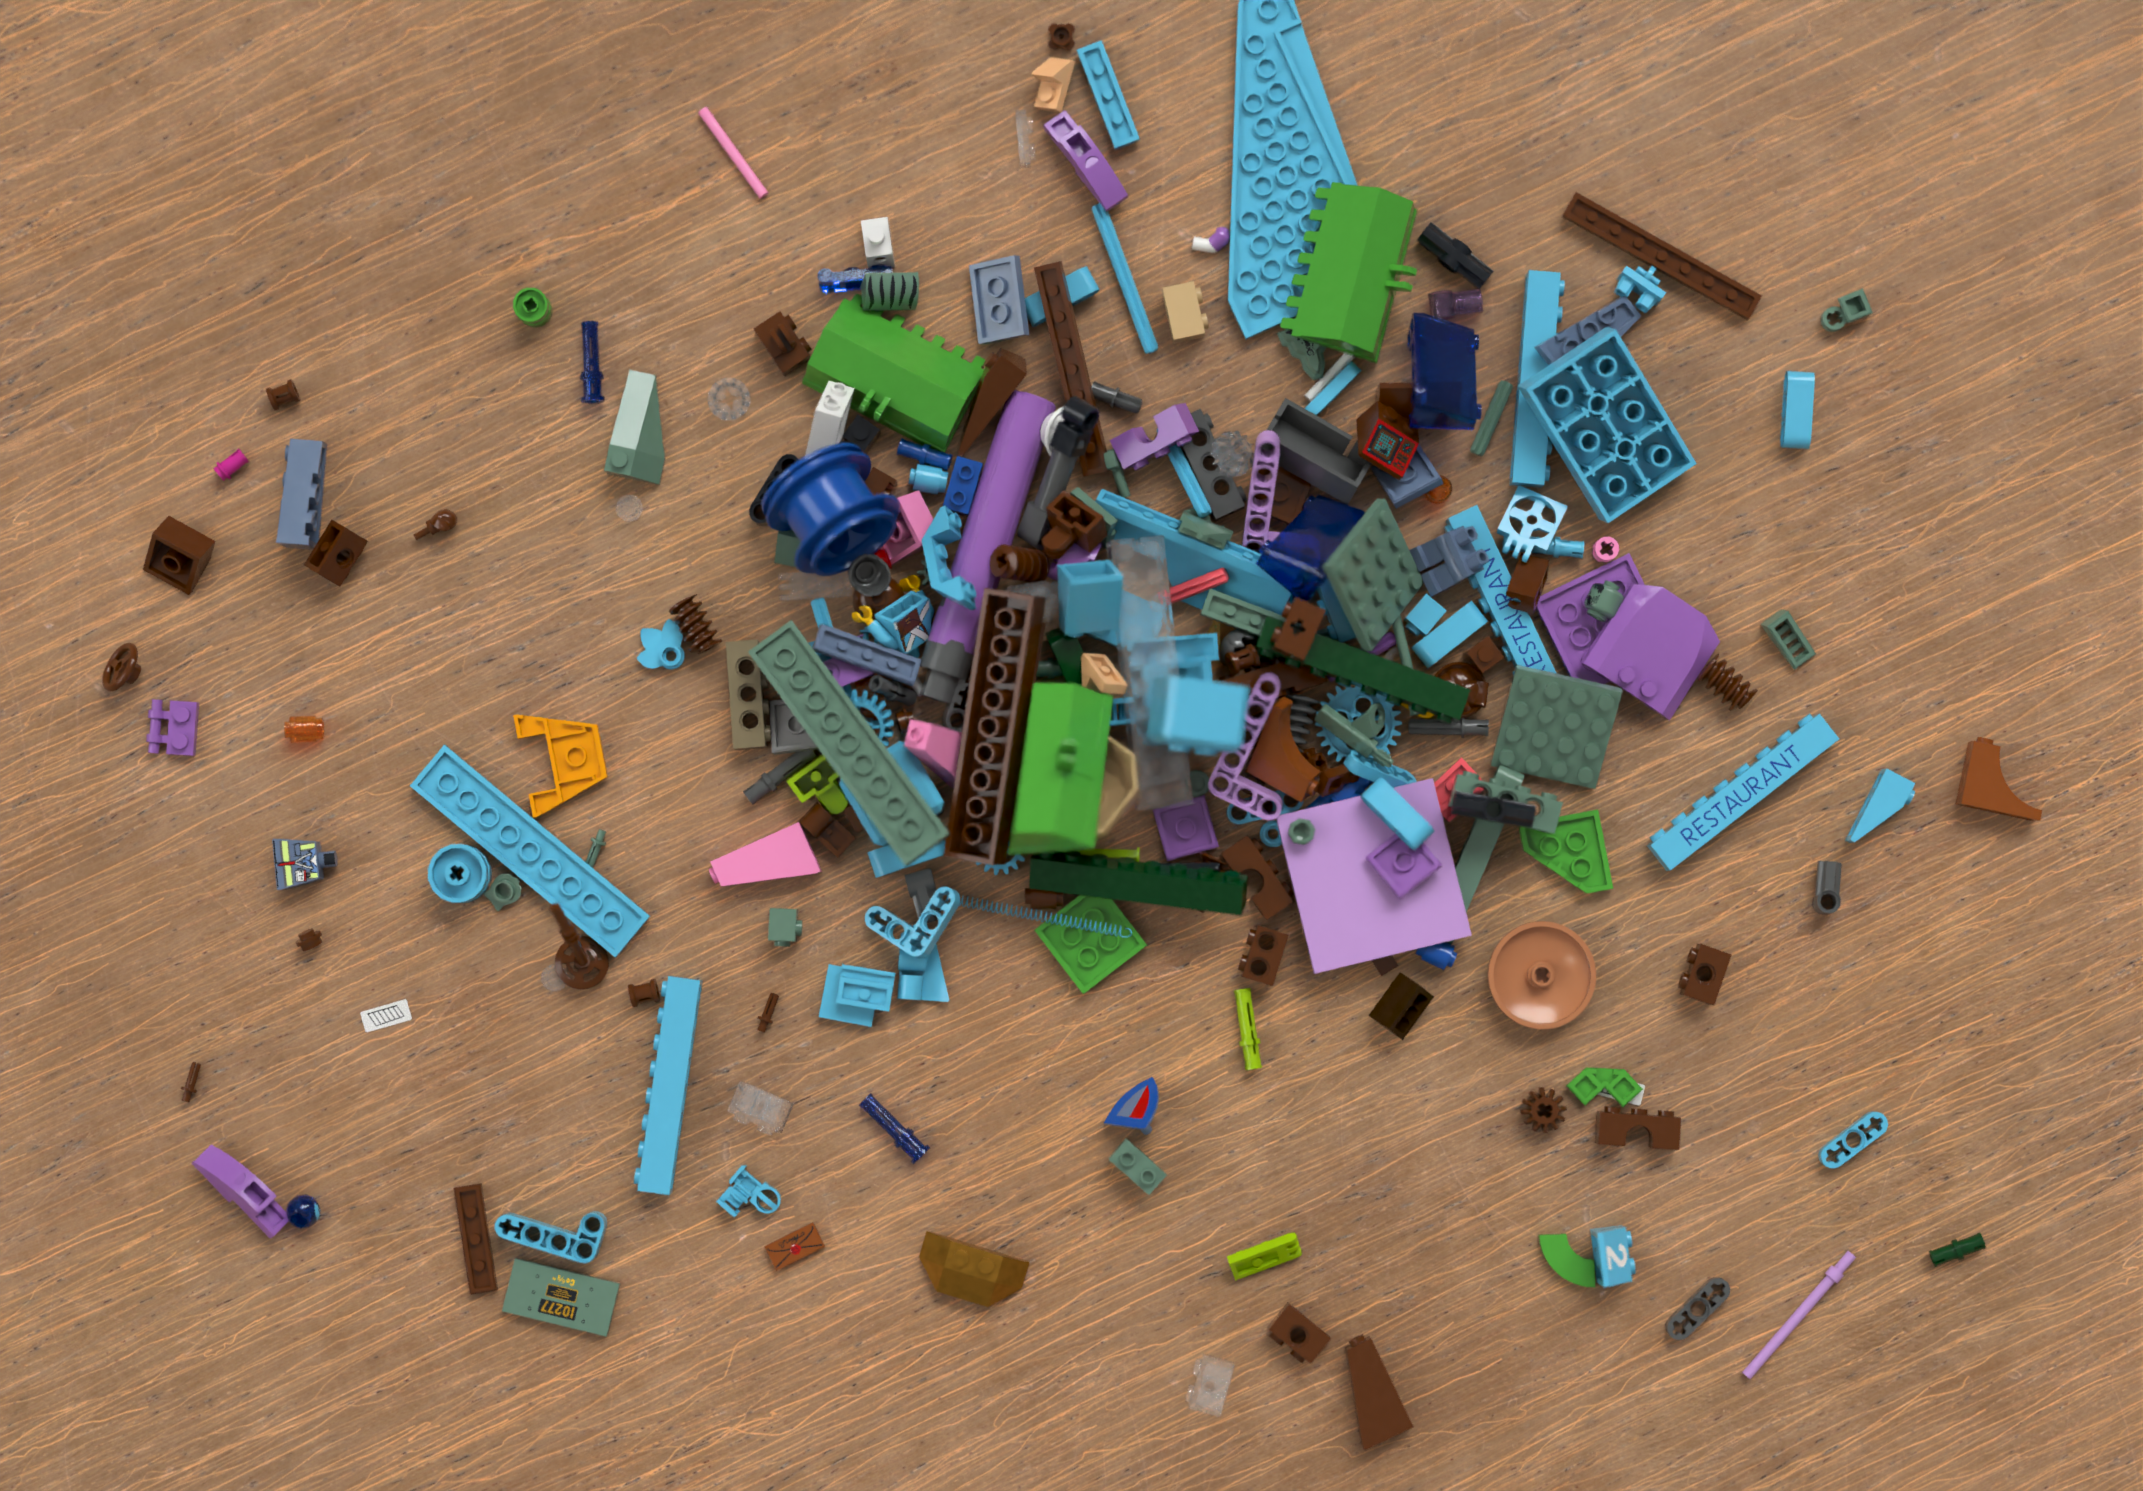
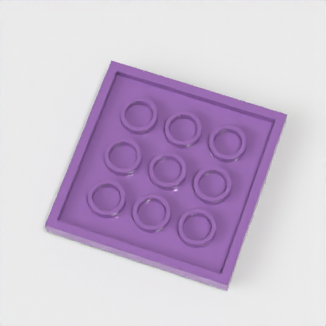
M1629 553L1540 596L1536 610L1570 677L1601 684L1610 682L1580 663L1606 623L1586 613L1588 609L1584 606V601L1592 585L1595 583L1604 584L1605 580L1620 587L1618 592L1622 595L1625 594L1631 583L1645 585Z

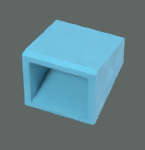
M1111 560L1057 565L1059 627L1064 634L1070 637H1080L1087 632L1108 634L1110 630H1117L1123 574Z

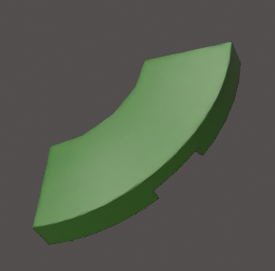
M1565 1233L1538 1234L1541 1251L1548 1264L1557 1274L1574 1284L1595 1287V1265L1593 1259L1582 1258L1577 1255L1570 1247Z

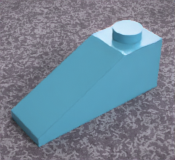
M1887 768L1881 769L1845 841L1849 843L1856 842L1903 808L1905 804L1909 805L1915 794V791L1912 790L1915 783Z

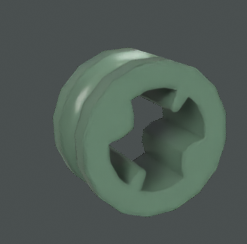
M1836 306L1826 309L1820 319L1822 327L1829 332L1840 330L1846 323L1842 309ZM1833 313H1836L1840 323H1835L1832 326L1828 323L1830 319L1827 320V315L1831 316Z

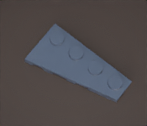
M1622 296L1534 348L1550 365L1605 327L1616 329L1621 337L1642 315L1626 296Z

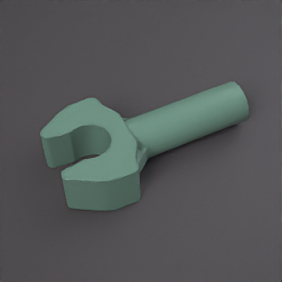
M1114 448L1107 450L1104 453L1107 470L1112 471L1119 495L1126 498L1131 494L1122 465Z

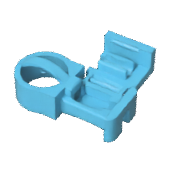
M742 1165L729 1180L730 1185L733 1182L735 1183L734 1186H729L716 1201L735 1218L740 1212L738 1208L743 1202L747 1204V1199L750 1196L752 1198L749 1201L758 1211L769 1214L780 1206L781 1195L776 1188L769 1185L766 1181L763 1184L745 1170L747 1165ZM766 1189L773 1191L777 1195V1205L761 1191ZM759 1197L772 1209L769 1210L762 1208L759 1205L757 1198ZM725 1200L728 1201L733 1207H735L736 1210H733L728 1204H726Z

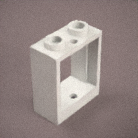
M828 381L815 410L805 457L819 449L842 442L855 388L848 387L842 383Z

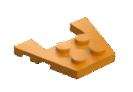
M518 714L513 715L518 739L546 735L556 788L528 794L533 818L547 813L608 778L597 724Z

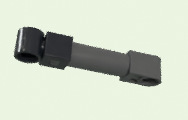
M1078 396L1071 397L1062 409L1061 416L1065 421H1059L1050 443V446L1054 449L1034 501L1028 502L1018 527L1017 536L1037 550H1044L1042 538L1052 529L1049 525L1046 507L1063 490H1066L1078 456L1085 455L1093 433L1091 429L1099 419V410Z

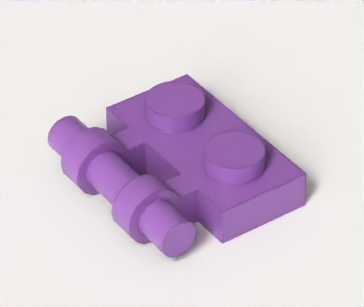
M152 699L151 710H148V718H151L150 733L146 737V742H149L148 753L159 754L160 743H166V754L195 756L199 703L170 701L169 711H162L163 700ZM161 719L169 720L168 735H160Z

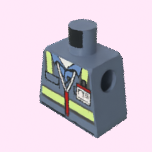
M272 839L277 890H288L323 880V868L337 867L338 865L336 851L322 852L320 842Z

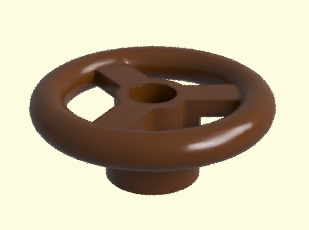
M133 643L121 645L107 662L102 678L105 690L110 692L116 691L125 683L133 684L139 677L141 666L136 664L138 650ZM130 651L123 659H120L125 652ZM113 669H114V676H113V679H112V682H111V681H110V679H111V674H112V671H113Z

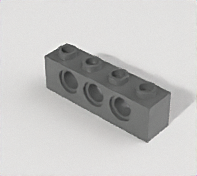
M1199 409L1192 412L1191 415L1199 430L1198 433L1206 437L1207 443L1204 446L1198 447L1191 441L1181 446V449L1211 507L1214 521H1218L1244 509V501L1247 500L1243 488L1241 486L1236 487L1233 477L1236 476L1232 464L1230 461L1227 463L1224 461L1221 453L1225 452L1220 438L1214 439L1210 429L1214 428L1209 414L1203 415L1202 410ZM1206 458H1214L1218 463V467L1213 471H1208L1203 467V461ZM1217 482H1224L1228 485L1229 492L1225 495H1218L1214 491V485Z

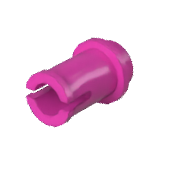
M238 448L237 451L221 463L217 462V466L213 469L223 481L227 478L230 480L231 475L248 463L249 460Z

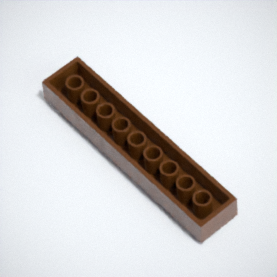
M984 588L947 829L950 835L946 838L944 856L988 865H1002L1006 863L1046 597Z

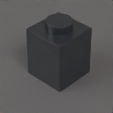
M858 414L843 434V438L848 443L856 444L863 453L867 454L881 435V431Z

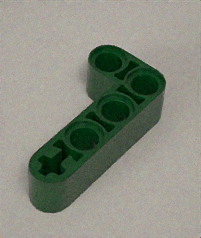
M1060 627L1046 632L1045 636L1057 659L1066 683H1075L1082 686L1081 656L1084 652L1078 638L1065 635Z

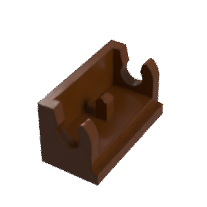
M1521 553L1506 590V596L1521 601L1509 600V607L1528 612V615L1533 616L1548 578L1550 560L1530 555L1527 563L1522 561L1524 553Z

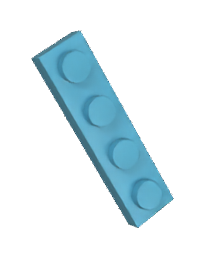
M1102 40L1077 49L1078 57L1114 149L1117 150L1140 141Z

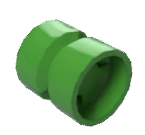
M527 287L516 294L513 300V309L525 325L540 327L550 320L552 305L540 290Z

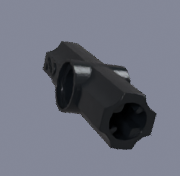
M1432 222L1417 239L1420 245L1438 258L1439 263L1454 274L1458 273L1478 290L1494 272L1489 266L1472 254V250L1466 244L1456 238L1452 239Z
M1461 791L1454 792L1451 806V814L1531 829L1536 813V805ZM1490 802H1495L1500 807V813L1497 817H1491L1486 811L1487 805Z

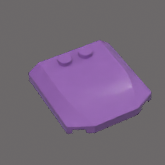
M1631 583L1623 595V602L1616 615L1607 620L1580 663L1622 688L1665 719L1670 720L1720 640L1703 613L1664 587Z

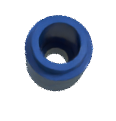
M1448 942L1418 948L1415 953L1421 956V960L1442 970L1446 966L1451 968L1457 956V953L1454 952L1455 946Z

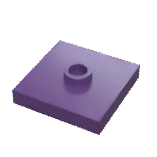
M1204 795L1153 809L1167 861L1219 847Z
M1396 834L1366 856V860L1399 900L1442 867V864L1424 842L1414 851Z

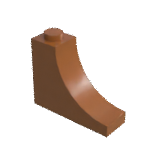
M1283 697L1272 706L1246 772L1302 802L1308 796L1313 797L1317 792L1320 784L1318 778L1321 771L1311 765L1297 748L1290 728V712L1293 701Z
M1977 737V741L1968 742L1955 805L2033 822L2040 821L2042 810L2031 807L2021 801L2005 782L2000 767L2001 746L1993 745L1994 740Z

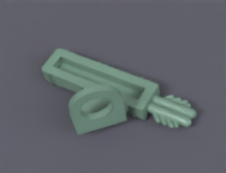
M1373 703L1366 713L1353 722L1347 720L1327 704L1316 715L1315 721L1318 724H1321L1322 727H1325L1364 757L1368 758L1371 755L1374 761H1377V764L1390 768L1394 763L1390 754H1387L1383 749L1376 748L1379 742L1372 738L1377 736L1385 722V711L1380 703ZM1376 710H1378L1379 713L1378 723H1376L1375 721Z

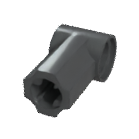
M1817 861L1815 896L1812 900V906L1818 914L1828 915L1840 908L1841 898L1839 893L1842 863ZM1823 895L1829 896L1832 900V907L1829 910L1821 905Z
M931 868L905 875L910 898H913L918 919L936 891ZM936 907L935 911L941 913L940 908ZM931 916L927 923L938 920L937 916Z

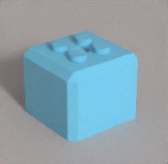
M1173 676L1154 677L1146 736L1152 743L1168 745L1169 751L1191 752L1192 748L1195 749L1194 754L1217 756L1218 752H1235L1243 744L1250 687Z
M899 741L887 748L935 815L942 814L945 802L921 761L904 746L905 742ZM841 779L839 785L873 843L881 846L889 845Z

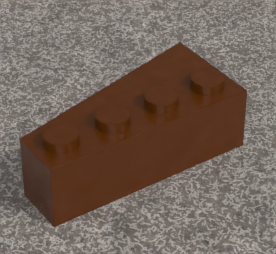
M1277 658L1270 661V666L1260 668L1259 665L1256 668L1250 667L1245 669V674L1239 676L1229 674L1220 677L1218 683L1250 687V696L1258 678L1264 673H1273L1278 676L1281 682L1280 691L1276 698L1279 699L1327 683L1328 680L1326 675L1325 678L1314 676L1309 673L1310 669L1300 666L1299 669H1295L1285 665V660ZM1271 681L1261 683V688L1264 692L1272 693L1275 691V685Z

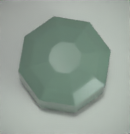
M1299 818L1290 824L1288 835L1293 843L1305 845L1313 840L1315 828L1310 820Z

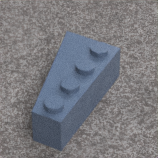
M290 439V445H287L285 448L287 466L286 472L283 474V495L280 505L276 543L286 548L313 550L320 539L327 444L323 441Z

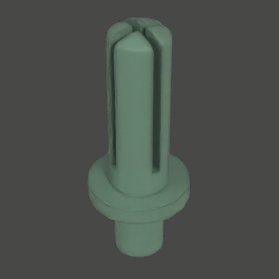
M599 829L596 838L591 837L593 844L585 861L591 867H594L601 846L606 845V842L603 841L606 834L605 830Z

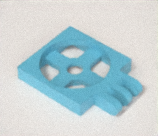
M1518 485L1497 529V534L1508 538L1502 553L1507 554L1511 546H1513L1515 549L1512 557L1517 559L1520 551H1525L1522 556V561L1527 563L1533 549L1546 554L1568 506ZM1523 499H1529L1534 502L1532 509L1528 511H1523L1515 506L1517 502ZM1544 507L1553 510L1555 514L1554 524L1542 519L1541 513ZM1534 516L1537 519V523L1529 524L1527 518ZM1510 517L1521 522L1522 529L1520 534L1511 526ZM1541 530L1548 533V535L1542 538L1529 539L1533 531Z

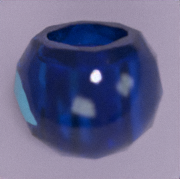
M307 1194L297 1195L287 1204L286 1216L293 1226L300 1229L309 1228L319 1219L321 1209L314 1197Z

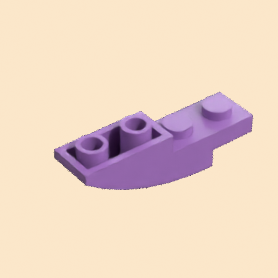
M1066 110L1044 124V130L1074 166L1075 173L1106 212L1128 198L1127 192L1102 153L1081 125L1077 126Z
M212 1144L192 1162L196 1169L228 1202L233 1200L269 1238L275 1236L291 1219L274 1200L277 1196L258 1177L237 1160Z

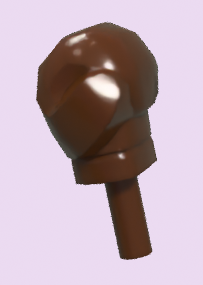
M448 509L439 510L431 519L426 521V528L414 534L415 539L418 540L429 533L434 535L440 531L451 530L457 524L456 514Z

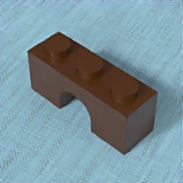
M1247 835L1220 855L1231 871L1241 873L1246 869H1252L1261 875L1263 880L1262 888L1251 897V900L1264 919L1268 920L1293 902L1290 897L1294 893L1285 881L1283 883L1279 882L1275 876L1279 871L1270 859L1264 860L1260 854L1263 848L1255 837L1250 839Z
M1604 1106V1111H1597L1596 1144L1625 1146L1628 1131L1635 1126H1643L1649 1135L1648 1147L1679 1150L1681 1118L1674 1116V1111L1658 1110V1115L1647 1114V1109L1631 1108V1113H1621L1620 1107Z

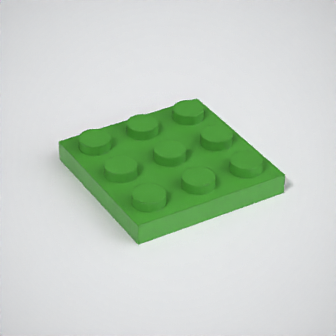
M1079 895L1057 912L1058 925L1055 922L1051 924L1050 921L1048 923L1045 921L1034 930L1083 994L1147 946L1115 902L1108 898ZM1056 914L1052 916V923L1054 921ZM1061 914H1062L1061 923L1063 924V922H1064V920H1065V916L1067 915V920H1066V924H1067V925H1068V923H1069V921H1070V917L1072 916L1071 926H1073L1074 921H1075V918L1077 917L1076 927H1078L1079 922H1080V918H1082L1081 928H1083L1084 923H1085V919H1087V921H1086V929H1088V926H1089V924H1090V920H1092V922H1091V930H1092L1093 927H1094L1095 921H1097V922H1096V932H1095V928H1094V930L1091 932V931H1090V927H1089V929L1086 931V930H1085V927L1083 928V930H1081V929H1080V926H1079L1078 929L1075 928V925H1074L1073 928H1071V927H1070V924H1069L1068 927H1066V926H1065V923H1064L1063 926H1061L1060 923L1058 924L1059 919H1060V916H1061ZM1100 922H1102V923H1101V933H1100V929H1099V931L1097 932V930H1098V928H1099V925H1100ZM1105 923H1107L1106 933L1108 932L1111 924V934L1113 933L1114 927L1116 925V935L1118 934L1119 928L1121 926V936L1120 932L1117 937L1115 936V932L1112 936L1110 935V931L1107 935L1105 934V930L1102 933Z

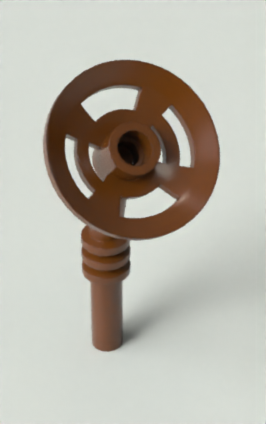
M552 904L550 910L560 927V934L565 941L558 949L555 957V969L558 977L564 984L574 989L584 990L598 985L606 976L609 967V958L606 950L594 939L580 936L575 926L568 921L560 904ZM590 945L599 951L602 960H598L595 951L589 948ZM569 947L573 951L570 956L564 954ZM587 951L593 956L594 960H590V956L586 953ZM570 963H574V967L578 970L577 972L572 969ZM562 964H566L568 971L575 976L574 980L566 975ZM594 968L600 970L596 977L584 982L583 975L589 974Z

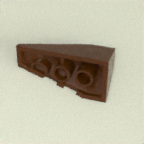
M1000 348L996 354L992 352L986 359L981 380L957 445L960 456L965 454L1027 375L1026 361L1022 356Z

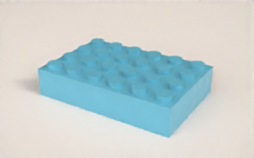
M1605 327L1518 386L1593 511L1601 521L1611 522L1697 464L1617 330L1614 328Z

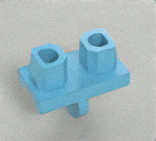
M1626 266L1616 279L1618 283L1614 293L1620 297H1628L1631 291H1634L1640 295L1635 306L1644 313H1647L1654 305L1657 306L1666 294L1664 290L1658 287L1661 280L1652 275L1656 270L1654 266H1651L1648 271L1640 266L1635 271Z

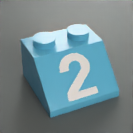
M1623 1225L1590 1229L1596 1283L1603 1287H1610L1631 1282L1632 1274L1636 1273L1634 1258H1629L1628 1247H1632L1631 1232L1626 1231V1227Z

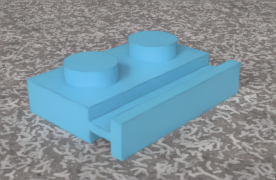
M842 964L836 1003L890 1011L896 973Z

